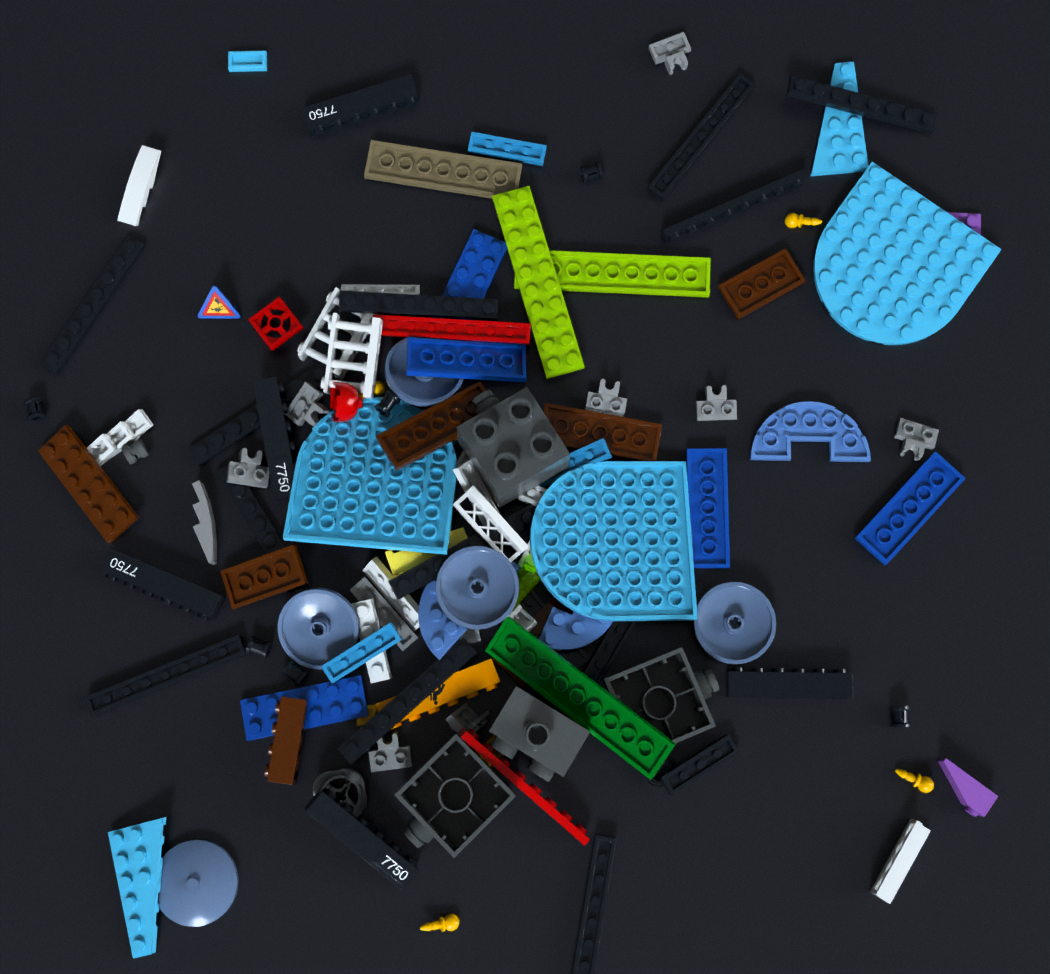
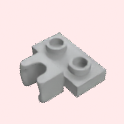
M684 32L649 45L648 49L655 65L665 62L664 65L670 75L673 74L674 64L680 65L682 70L687 68L688 60L685 54L691 51V47Z
M601 379L598 393L588 391L585 410L624 417L627 398L618 397L620 382L617 381L614 388L609 390L605 387V379Z
M305 382L288 407V412L285 415L298 426H302L305 421L312 426H316L320 421L317 414H328L330 411L322 403L318 402L323 393L311 383Z
M722 385L719 388L718 395L713 394L711 386H705V401H696V421L737 420L736 400H726V385Z
M900 418L894 438L904 441L900 449V456H904L905 452L912 450L914 452V460H920L925 448L930 450L935 448L939 430Z
M242 448L239 452L238 462L230 461L228 464L226 482L267 488L269 468L260 466L262 451H257L254 458H249L247 449Z
M398 731L393 732L392 741H386L383 736L377 742L378 749L369 750L371 772L413 766L410 745L400 746Z

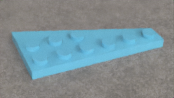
M854 62L835 63L830 85L858 93ZM825 106L810 176L866 171L868 159L862 116Z
M166 817L108 832L133 958L156 953L158 929L156 914L159 912V904L157 902L158 893L161 890L163 865L161 850L165 836H163V825L166 824Z

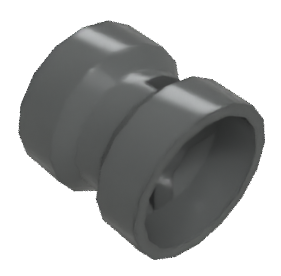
M140 438L134 440L131 445L121 447L124 456L131 465L136 463L138 458L149 456V452Z

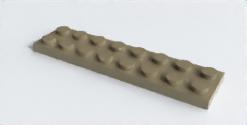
M371 140L364 178L492 199L493 195L519 189L522 163Z

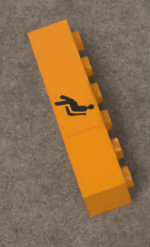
M492 659L454 673L392 729L402 726L401 722L409 719V722L420 719V714L427 711L429 715L438 712L442 705L447 704L448 707L460 703L459 699L465 696L467 699L479 695L478 691L486 689L488 692L498 688L497 684L501 682ZM395 697L377 703L378 712Z

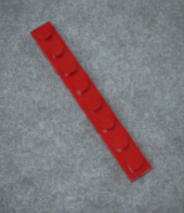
M373 315V317L383 320L381 336L530 344L531 323Z
M464 728L459 731L458 735L577 840L584 846L588 843L590 839L585 835L587 830L579 823L575 826L570 821L572 817L564 810L559 812L555 808L557 804L547 796L544 799L540 795L542 791L535 784L532 783L529 786L524 781L526 777L519 770L513 772L509 768L511 763L503 756L500 758L496 757L493 754L496 750L487 742L483 745L478 741L480 738L478 734L471 728L469 731Z

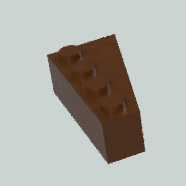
M281 696V701L276 703L275 713H278L277 722H273L272 734H275L274 742L269 745L268 755L271 756L270 764H266L264 774L265 777H268L267 782L296 785L297 777H294V774L299 767L298 751L302 747L303 734H301V731L304 730L307 700Z

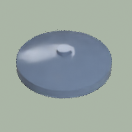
M407 338L395 344L387 355L385 363L387 384L397 397L409 404L420 407H432L457 394L462 386L463 379L406 375Z
M471 546L455 552L443 563L437 576L436 596L440 608L452 622L467 629L481 630L496 626L509 616L518 599L519 580L513 565L503 554L492 548Z
M727 582L710 589L697 605L698 619L693 620L696 639L709 656L720 662L744 664L753 661L769 648L774 639L776 631L774 609L768 598L751 585L741 582Z
M310 588L297 593L285 604L278 619V636L284 651L295 662L310 669L321 670L323 664L358 643L360 623L354 607L344 596L330 589Z
M196 839L174 846L162 857L161 890L158 893L157 904H159V908L165 916L180 925L197 927L212 923L228 911L235 900L239 878L234 860L223 847L208 840Z

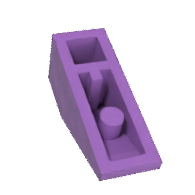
M940 758L938 762L960 803L966 807L965 811L974 817H985L998 796L947 758Z

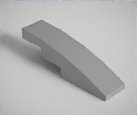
M199 480L192 483L200 501L192 505L200 521L193 528L208 563L215 565L217 564L215 519L205 486Z

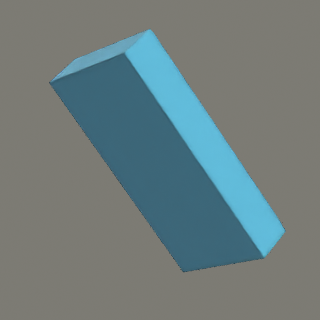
M228 51L229 72L267 71V51Z

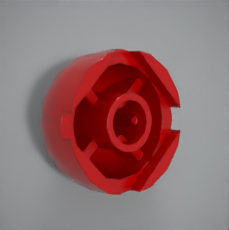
M333 382L335 388L331 387L330 408L335 410V414H331V419L333 422L349 421L356 416L358 408H362V396H358L355 387L348 383Z

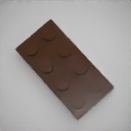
M785 248L720 284L718 289L737 320L804 284L806 280Z
M296 545L282 548L220 571L232 609H237L308 584Z

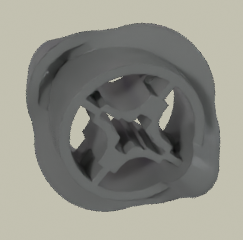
M342 768L335 771H326L320 774L314 781V796L321 787L326 790L330 789L334 793L344 790L343 794L345 797H340L337 801L341 804L345 802L353 808L352 813L356 816H359L365 810L367 805L365 782L361 774L356 770ZM337 778L347 779L340 786L329 784V782ZM352 783L357 789L355 801L348 796Z

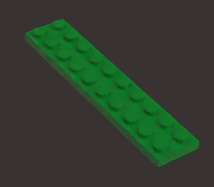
M510 616L505 618L485 651L575 722L590 731L593 736L650 780L653 779L675 747V742Z

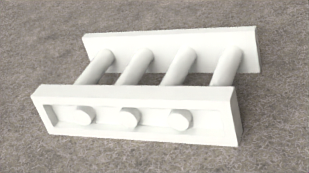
M335 287L334 291L328 294L326 298L327 303L305 342L299 345L297 352L300 360L305 361L308 355L327 365V356L312 349L317 338L329 344L330 336L321 332L325 323L329 322V318H332L330 314L336 305L339 306V288ZM354 313L360 317V323L365 324L372 322L373 315H379ZM343 329L351 333L352 338L349 342L363 343L368 335V332ZM339 349L343 354L338 361L353 362L358 351ZM334 368L332 373L335 378L342 381L348 370Z
M333 313L332 318H329L328 329L331 332L325 377H322L321 389H323L324 393L331 394V387L335 388L333 382H344L354 386L357 391L363 393L364 398L374 399L383 326L381 318L372 317V322H369V324L340 321V316L337 313ZM338 329L368 332L370 334V342L364 344L338 341ZM336 348L364 351L368 354L367 362L355 363L335 360ZM334 368L363 371V374H366L365 382L355 383L332 380V372Z

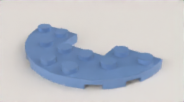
M805 401L787 405L765 420L754 437L750 451V460L790 461L791 441L829 442V462H870L871 455L866 437L863 436L857 427V423L850 416L835 409L834 406L821 402Z
M511 562L516 573H518L521 567L515 562ZM437 579L426 585L422 593L418 619L425 643L433 655L440 660L467 628L452 622L440 608L436 596Z
M553 607L539 639L553 650L578 649L591 644L602 636L613 621L592 619L574 611L570 615Z

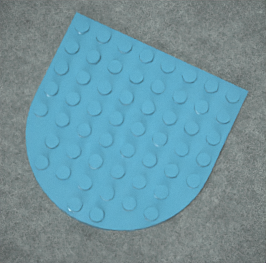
M871 162L821 233L813 260L814 282L820 300L830 312V316L846 331L866 341L882 343L883 345H904L925 339L943 328L959 311L1001 249L880 166Z
M374 397V399H363L362 408H358L356 416L346 422H333L331 419V414H335V410H333L312 428V432L306 441L302 443L298 453L283 539L285 541L447 555L457 477L453 472V469L457 467V458L452 442L396 471L377 442L376 435L424 411V409L421 410L400 400L401 402L390 411V416L384 417L374 408L384 397Z
M604 461L595 464L589 463L583 465V469L579 467L568 471L546 490L532 518L530 550L540 579L557 600L574 612L602 621H681L698 619L686 461Z

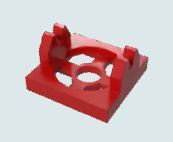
M280 296L248 319L271 351L304 328ZM281 310L284 311V313L278 316L273 315L271 311ZM266 315L268 318L267 325L261 328V321ZM273 318H279L281 324L277 328H272L270 321ZM290 318L291 326L289 331L286 332L283 328L284 321ZM273 330L278 331L281 337L272 338L266 334Z

